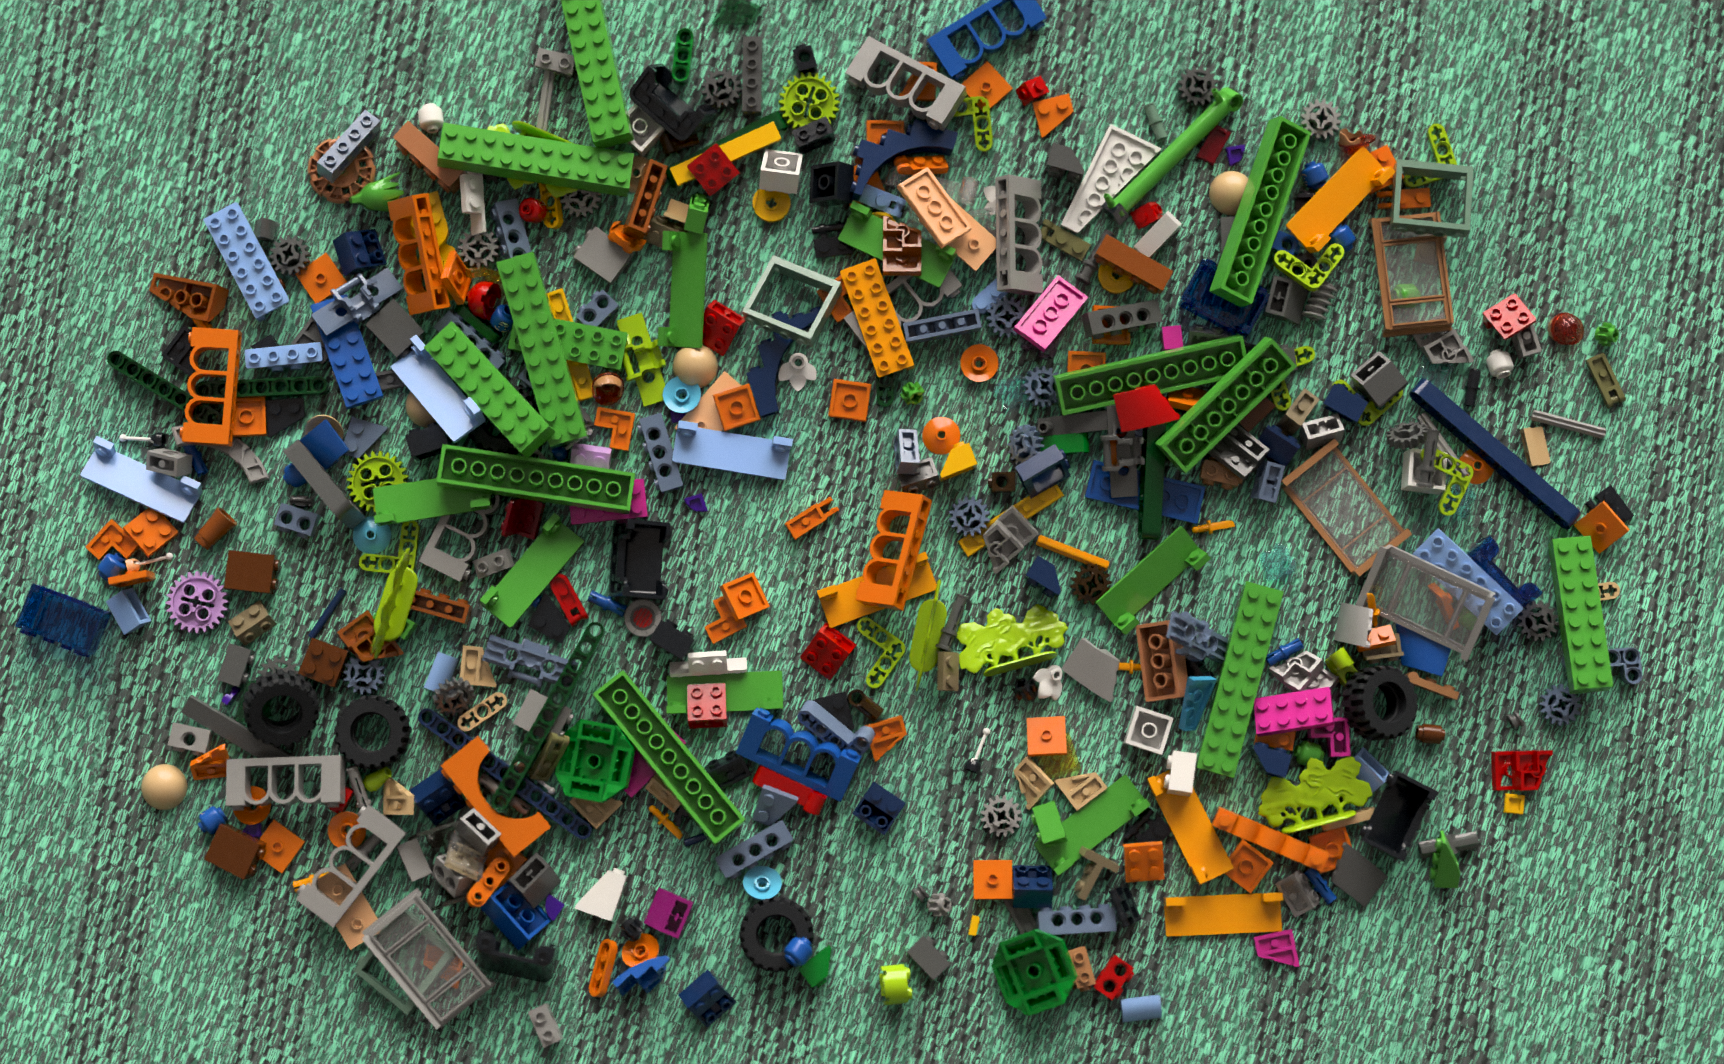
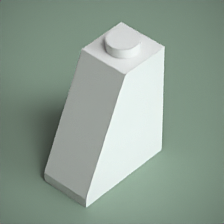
M1167 211L1134 245L1133 249L1151 258L1179 230L1181 223Z
M614 868L613 871L608 870L575 905L574 909L613 921L628 876L624 875L625 871Z

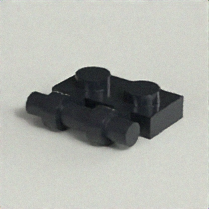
M836 221L835 224L824 225L822 223L819 226L811 227L812 234L820 233L821 239L813 240L816 259L854 254L853 247L838 240L846 222ZM837 231V236L826 238V232Z
M1609 485L1594 496L1599 502L1595 505L1591 499L1585 503L1589 509L1588 512H1590L1601 502L1605 501L1624 523L1634 516L1612 485Z
M1148 807L1145 812L1139 814V818L1133 825L1130 824L1123 836L1129 841L1134 835L1137 838L1134 843L1163 841L1172 831L1169 825L1159 816L1153 822L1150 817L1154 814V811ZM1146 823L1149 827L1143 834L1139 833L1138 830Z
M1128 883L1109 891L1111 905L1115 907L1117 912L1116 918L1120 921L1122 928L1141 920Z

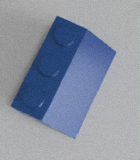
M505 883L493 893L485 904L480 907L518 950L552 921L539 905L533 909L508 883Z

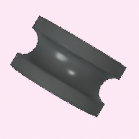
M1513 711L1512 715H1506L1514 730H1517L1518 726H1524L1522 718L1516 711Z
M918 884L916 889H912L922 903L925 898L930 897L920 884Z

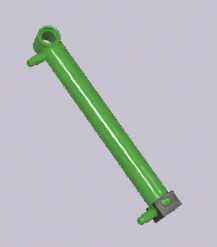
M1225 87L1220 91L1216 88L1212 89L1215 101L1115 199L1108 193L1104 194L1105 203L1101 207L1107 216L1121 225L1129 217L1127 212L1231 111L1235 112L1241 108L1243 96L1229 87Z

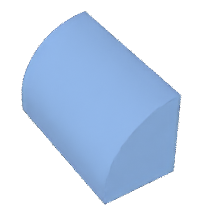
M134 588L122 590L106 601L124 635L151 622Z
M438 652L424 688L434 691V689H440L439 683L445 684V679L451 681L459 659Z
M1362 747L1352 756L1361 763L1360 772L1356 779L1368 782L1373 793L1385 783L1389 772Z
M1160 995L1120 999L1123 1023L1162 1017Z

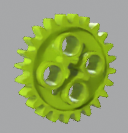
M808 72L807 77L801 73L800 79L794 75V82L788 80L789 87H782L786 93H780V97L784 100H779V105L783 106L779 110L780 112H785L782 116L783 119L789 118L787 125L794 124L793 130L823 117H827L830 125V119L836 120V116L833 113H839V109L835 107L840 105V101L835 100L839 98V94L834 93L836 86L830 88L831 80L825 82L826 76L819 79L818 73L814 77L811 76V72ZM812 87H815V91L812 96L813 104H810L808 116L806 119H804V114L807 108L806 102L809 101ZM806 88L808 92L805 95H800L798 90ZM818 93H824L826 95V98L824 100H818L816 98V95ZM795 106L803 108L800 113H795L792 109ZM816 110L821 113V116L813 118L811 113Z
M371 451V457L364 454L365 460L357 458L359 464H352L355 470L348 471L353 475L352 478H347V481L352 482L347 488L353 490L349 495L351 497L356 496L353 502L358 503L361 501L359 507L363 508L366 506V511L368 512L373 508L374 513H376L374 496L372 498H367L366 496L368 489L407 483L405 480L410 478L409 475L403 474L407 471V468H400L403 464L402 461L396 463V456L390 459V453L387 452L383 456L382 451H379L378 456L373 451ZM385 466H389L391 469L387 476L382 475V469ZM366 470H371L372 472L369 479L363 478V473ZM377 478L381 480L395 478L394 481L381 482L380 486L370 484L362 487L363 483L376 482Z

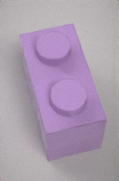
M574 443L570 463L610 469L612 448Z

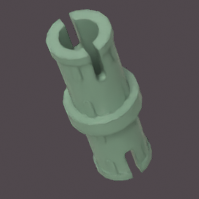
M1155 103L1146 104L1143 109L1148 117V125L1152 127L1156 141L1160 142L1167 139L1168 135L1162 124L1163 119L1159 117Z

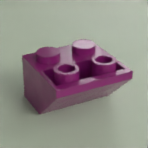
M659 887L644 924L679 939L694 901Z

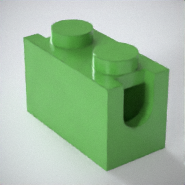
M1055 801L1032 808L1034 814H1031L1034 826L1038 825L1039 832L1036 834L1040 844L1043 843L1045 848L1068 841Z

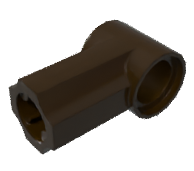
M670 133L659 138L666 157L670 156L669 154L675 152L678 154L681 150L700 144L697 133L683 141L676 139Z
M859 689L850 691L847 696L848 703L873 723L884 711L882 707ZM855 692L859 693L862 697L861 701L857 704L851 700V696Z

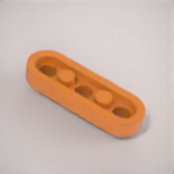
M497 857L491 861L468 891L466 901L471 907H481L495 891L510 870V864L507 859ZM498 864L503 865V870L498 868ZM486 879H491L492 884H487ZM475 894L480 895V900L475 898Z
M604 939L600 943L589 983V993L591 996L603 997L608 990V984L618 952L617 943L614 940Z

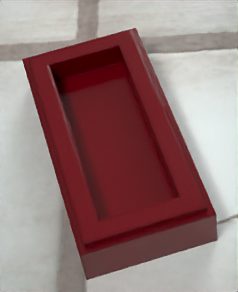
M1217 125L1209 133L1196 157L1213 166L1231 132Z

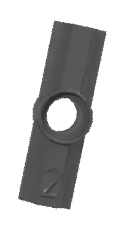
M1476 831L1446 836L1454 854L1459 853V851L1479 847ZM1435 839L1418 842L1421 859L1432 857L1433 853H1436Z

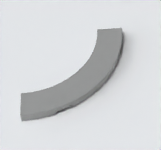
M183 426L171 428L177 447L198 445L182 442L180 428ZM233 437L232 447L199 445L216 449L233 459L245 473L250 485L269 480L267 472L258 456L237 437Z

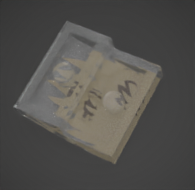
M454 830L444 866L479 882L483 876V865L488 859V853L482 856Z

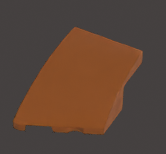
M883 216V276H921V230L909 227L902 222L899 224L890 220L888 216Z
M368 610L336 632L341 641L361 662L376 660L374 659V653H371L375 637L373 628L375 619L372 618L373 616ZM395 640L384 641L377 659L404 654V652Z

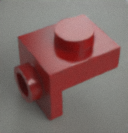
M1041 76L1025 81L1016 89L1018 98L1024 106L1050 92Z
M1148 202L1130 214L1138 230L1158 221L1163 216V211L1156 202Z

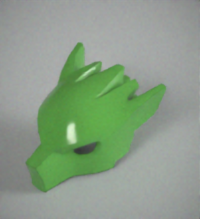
M400 172L368 183L360 193L349 197L350 204L362 205L371 211L389 212L387 202L397 200L404 194V191L395 188L400 185L398 182H390Z

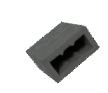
M394 299L365 324L398 359L404 358L411 352L410 349L413 344L410 338L417 335L422 342L426 339L424 336L427 333Z

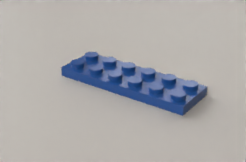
M344 294V295H341V297H342V298L348 297V295H347V294ZM332 298L310 305L312 313L335 299ZM344 308L336 310L338 316H344L347 313ZM354 321L352 323L349 322L328 336L317 325L346 409L348 410L384 398L358 324Z
M1093 460L1084 498L1139 511L1141 471L1137 470L1138 496L1111 498L1110 471H1102L1104 462ZM1121 467L1118 473L1125 475L1128 472V468ZM1164 477L1162 516L1197 524L1206 487Z

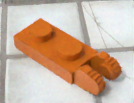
M903 155L897 156L893 160L900 175H915L927 167L932 174L948 173L949 169L943 155L908 158Z
M1430 188L1401 189L1400 209L1431 207ZM1392 190L1376 193L1378 198L1391 197L1392 201ZM1391 203L1377 204L1378 209H1391Z
M828 497L819 504H814L785 523L794 540L825 522L828 517L839 511L838 507H834L824 514L820 509L833 501L831 497Z

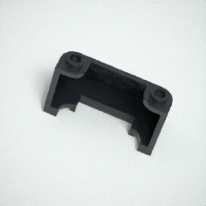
M662 63L648 65L631 87L629 92L630 99L676 139L682 141L689 139L709 124L719 113L709 104L700 105L696 111L693 110L668 88L672 82V72Z
M636 519L615 521L612 534L609 594L611 597L666 599L668 586L664 581H661L663 543H666L672 536L671 523Z
M1396 770L1393 774H1388L1385 780L1387 785L1367 825L1362 826L1359 835L1361 836V841L1399 862H1404L1408 855L1405 848H1410V843L1426 811L1430 808L1427 804H1430L1432 800L1435 801L1439 792Z
M488 929L479 931L477 937V963L482 969L537 982H548L552 979L560 946L550 944V946L538 947L533 959L499 952L501 942H498L494 937V931Z

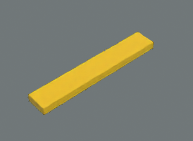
M773 121L719 147L730 161L733 162L778 142L782 138ZM700 155L670 168L677 186L696 179L687 168V165Z
M563 288L547 293L554 319L574 322ZM567 360L579 402L597 397L594 394V383L588 365Z
M1056 484L1032 499L1027 496L1013 506L1026 519H1029L1062 498L1064 494ZM1004 512L991 519L990 523H985L987 529L981 528V535L976 532L974 533V538L971 537V534H968L966 538L963 537L957 541L967 557H970L986 546L983 534Z

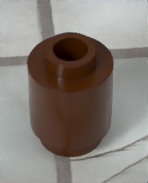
M1417 725L1415 737L1421 743L1440 744L1445 739V729H1442L1441 725Z

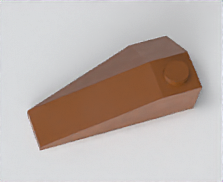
M159 273L153 274L149 289L150 292L182 311L190 318L210 322L225 308L229 293L228 289L217 284Z

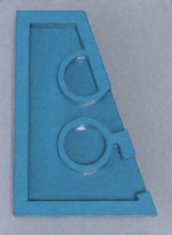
M1212 676L1187 678L1178 728L1183 731H1196L1217 679Z

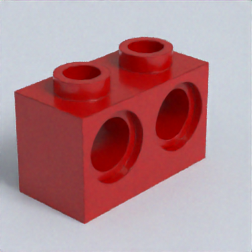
M1113 954L1095 980L1096 984H1093L1092 987L1111 1000L1114 997L1118 998L1123 991L1121 987L1124 982H1129L1133 977L1134 972L1132 971L1134 967ZM1117 965L1125 967V972L1122 975H1116L1115 967ZM1112 981L1114 983L1112 991H1105V982Z

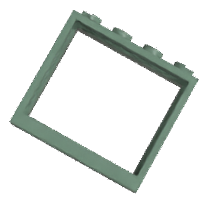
M1397 159L1394 165L1396 172L1393 174L1390 230L1400 231V233L1414 232L1417 235L1433 234L1436 237L1446 235L1453 236L1456 239L1458 237H1467L1471 222L1473 166ZM1402 174L1465 181L1463 224L1399 218Z
M772 255L742 311L744 320L750 322V325L762 327L767 332L771 333L773 331L778 333L784 339L790 338L795 340L801 346L805 344L813 348L843 291L842 285L837 280ZM774 272L829 293L808 332L754 311Z
M407 909L379 932L381 936L377 941L383 946L402 919L406 920L414 928L422 921ZM428 925L420 933L445 953L417 988L424 998L457 956L448 943ZM368 947L369 951L365 957H360L356 962L357 967L354 972L405 1014H412L416 1010L417 1005L411 998L407 1003L404 1002L365 970L375 956Z

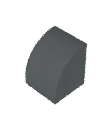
M266 218L256 220L254 232L256 238L260 241L274 242L276 222Z

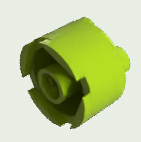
M904 964L880 966L879 970L883 971V974H879L881 996L886 998L883 1004L908 1003V999H912V989L908 986L907 981L910 979L909 968L905 967Z

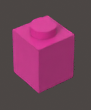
M1181 325L1166 326L1160 329L1162 351L1183 347Z

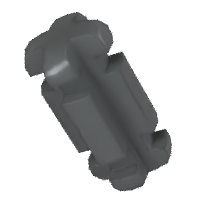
M291 495L289 499L290 505L293 506L295 504L297 507H306L307 505L312 507L314 502L312 496L308 498V496L297 495L296 497Z

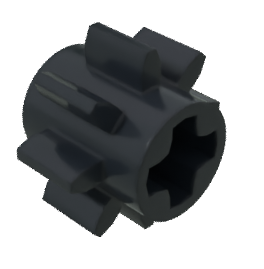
M1025 677L1017 680L1014 685L1015 688L1012 689L1018 701L1023 699L1025 702L1032 700L1035 697V691L1038 690L1032 679L1027 681Z
M629 917L620 926L623 930L620 934L626 940L631 938L634 941L644 931L641 928L643 925L642 921L638 917L634 920Z

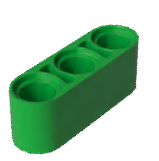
M682 28L677 32L672 77L674 82L680 86L686 85L689 82L692 65L694 36L692 31L687 28ZM684 35H688L690 37V40L688 42H682L680 40L681 37ZM681 54L688 55V58L685 61H681L678 59L679 55ZM679 72L686 74L683 79L676 78V75Z
M1088 433L1040 436L1044 438L1041 441L1044 448H1041L1040 451L1055 444L1058 450L1063 449L1066 455L1077 454V452H1090Z

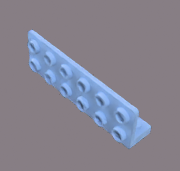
M237 202L203 219L254 317L259 322L267 319L266 314L290 302Z
M415 335L410 338L413 344L411 347L412 351L404 358L402 357L392 364L391 369L449 438L456 443L486 420L481 409L470 397L467 399L424 348L425 344Z
M679 420L672 462L785 480L793 439L774 436L771 440L698 428V423Z
M96 436L93 441L95 451L80 474L82 478L181 523H185L202 494L200 482L184 475L181 480H177L166 474L146 470V465L116 452L114 443Z
M1439 528L1412 553L1414 556L1495 592L1494 598L1496 599L1484 624L1496 636L1523 610L1521 604ZM1436 578L1459 600L1463 592L1462 589ZM1469 593L1464 606L1478 618L1485 600Z

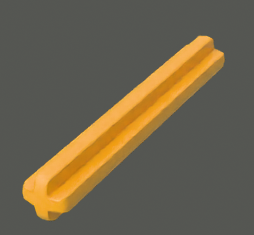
M1039 535L1036 545L1086 565L1089 563L1091 567L1097 564L1098 569L1104 568V571L1108 569V560L1043 535Z

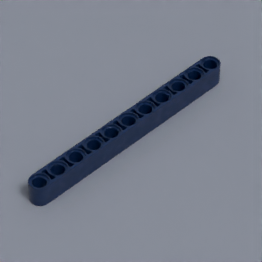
M1422 378L1410 391L1409 395L1413 401L1470 450L1481 457L1491 468L1560 527L1568 530L1580 517L1581 512L1577 507L1430 381Z
M425 708L418 714V720L422 725L458 751L473 740L472 737L433 709ZM431 712L433 718L427 723L424 721V714ZM442 723L448 725V731L445 734L439 731V726ZM459 734L464 738L461 745H457L454 741L455 737ZM490 751L483 759L480 767L501 782L503 779L501 776L502 770L508 769L510 765ZM488 757H493L495 760L492 768H488L485 764ZM527 777L525 778L526 788L522 791L518 790V795L577 838L587 839L592 835L593 827L589 822ZM509 779L506 782V786L513 790L515 788V781ZM535 791H539L542 795L539 802H535L532 799V794ZM551 802L557 804V811L555 813L548 811V805ZM567 813L573 817V822L569 825L563 821V817ZM581 825H586L589 829L586 836H582L579 833Z

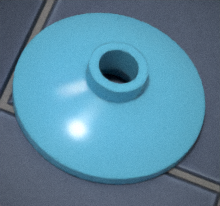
M678 376L668 381L663 390L664 403L670 410L676 413L692 411L701 399L699 385H686ZM680 394H685L686 398L680 399L679 396Z
M368 516L354 528L353 540L360 551L367 554H377L388 546L391 540V530L389 525L377 526L374 522V516ZM370 531L374 532V537L372 538L368 537Z
M767 866L753 867L746 872L743 878L744 890L749 896L757 900L772 899L781 890L782 880L780 875L773 868Z

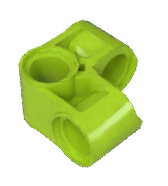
M1344 647L1325 660L1330 671L1339 677V683L1344 687L1347 683L1345 674L1353 675L1357 672L1352 665L1354 661Z

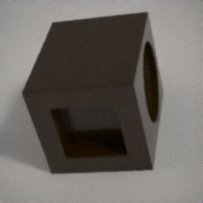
M992 472L991 477H988V489L992 488V493H1015V472ZM1004 478L1007 485L999 487L996 484V480Z

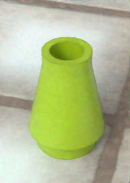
M384 767L367 774L363 779L364 787L369 792L378 791L392 776L391 770L388 767Z

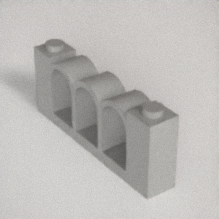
M869 36L845 72L847 82L851 86H858L863 89L866 85L868 91L874 95L881 96L887 94L890 102L897 107L910 106L912 113L917 118L927 119L928 125L935 130H945L967 95L966 86ZM882 59L896 65L886 82L873 84L869 81ZM905 70L919 77L907 95L896 96L892 93L893 88ZM927 82L942 89L931 106L919 108L915 105L916 99Z
M1010 174L995 177L997 291L1021 295L1043 293V274L1039 273L1042 269V257L1037 248L1041 244L1042 234L1039 225L1036 223L1039 221L1042 211L1039 202L1041 199V180ZM1015 200L1020 201L1025 208L1024 219L1015 217ZM1015 226L1020 227L1024 231L1025 245L1015 244ZM1015 252L1020 253L1026 261L1025 271L1016 270Z
M949 270L941 287L938 288L940 293L938 299L932 303L922 301L907 283L914 276H898L886 285L889 296L903 286L918 306V313L911 319L902 318L895 311L900 327L903 323L919 320L923 308L933 309L942 302L943 296L946 299L949 297L954 299L961 293L962 284L951 270ZM853 310L843 318L844 322L869 353Z
M495 495L496 501L493 508L474 511L482 516L484 522L483 528L477 534H467L449 525L453 515L441 516L419 562L462 583L464 580L467 581L472 572L470 570L471 565L467 563L474 559L478 550L475 540L484 537L488 532L490 524L487 516L498 511L502 502L501 495ZM446 529L469 539L472 548L467 557L458 559L437 549Z
M341 755L226 759V806L231 807L232 811H244V807H251V804L263 807L275 801L276 803L289 806L301 800L313 805L324 803L330 808L339 807V804H345L346 759ZM304 766H321L320 792L316 797L308 799L304 794ZM278 767H295L294 792L288 799L282 800L277 792ZM251 768H268L267 794L261 800L255 801L251 795Z
M371 805L363 806L357 813L359 818L356 821L360 824L353 826L346 835L347 845L340 846L331 853L329 857L330 867L320 869L315 873L312 884L308 883L306 886L302 884L296 892L298 894L297 901L332 927H335L407 834L406 831ZM366 828L387 843V846L374 862L352 844V834L356 829ZM349 850L370 865V868L358 883H355L336 867L335 856L339 851ZM332 872L353 887V890L341 905L337 904L319 889L318 878L322 873Z

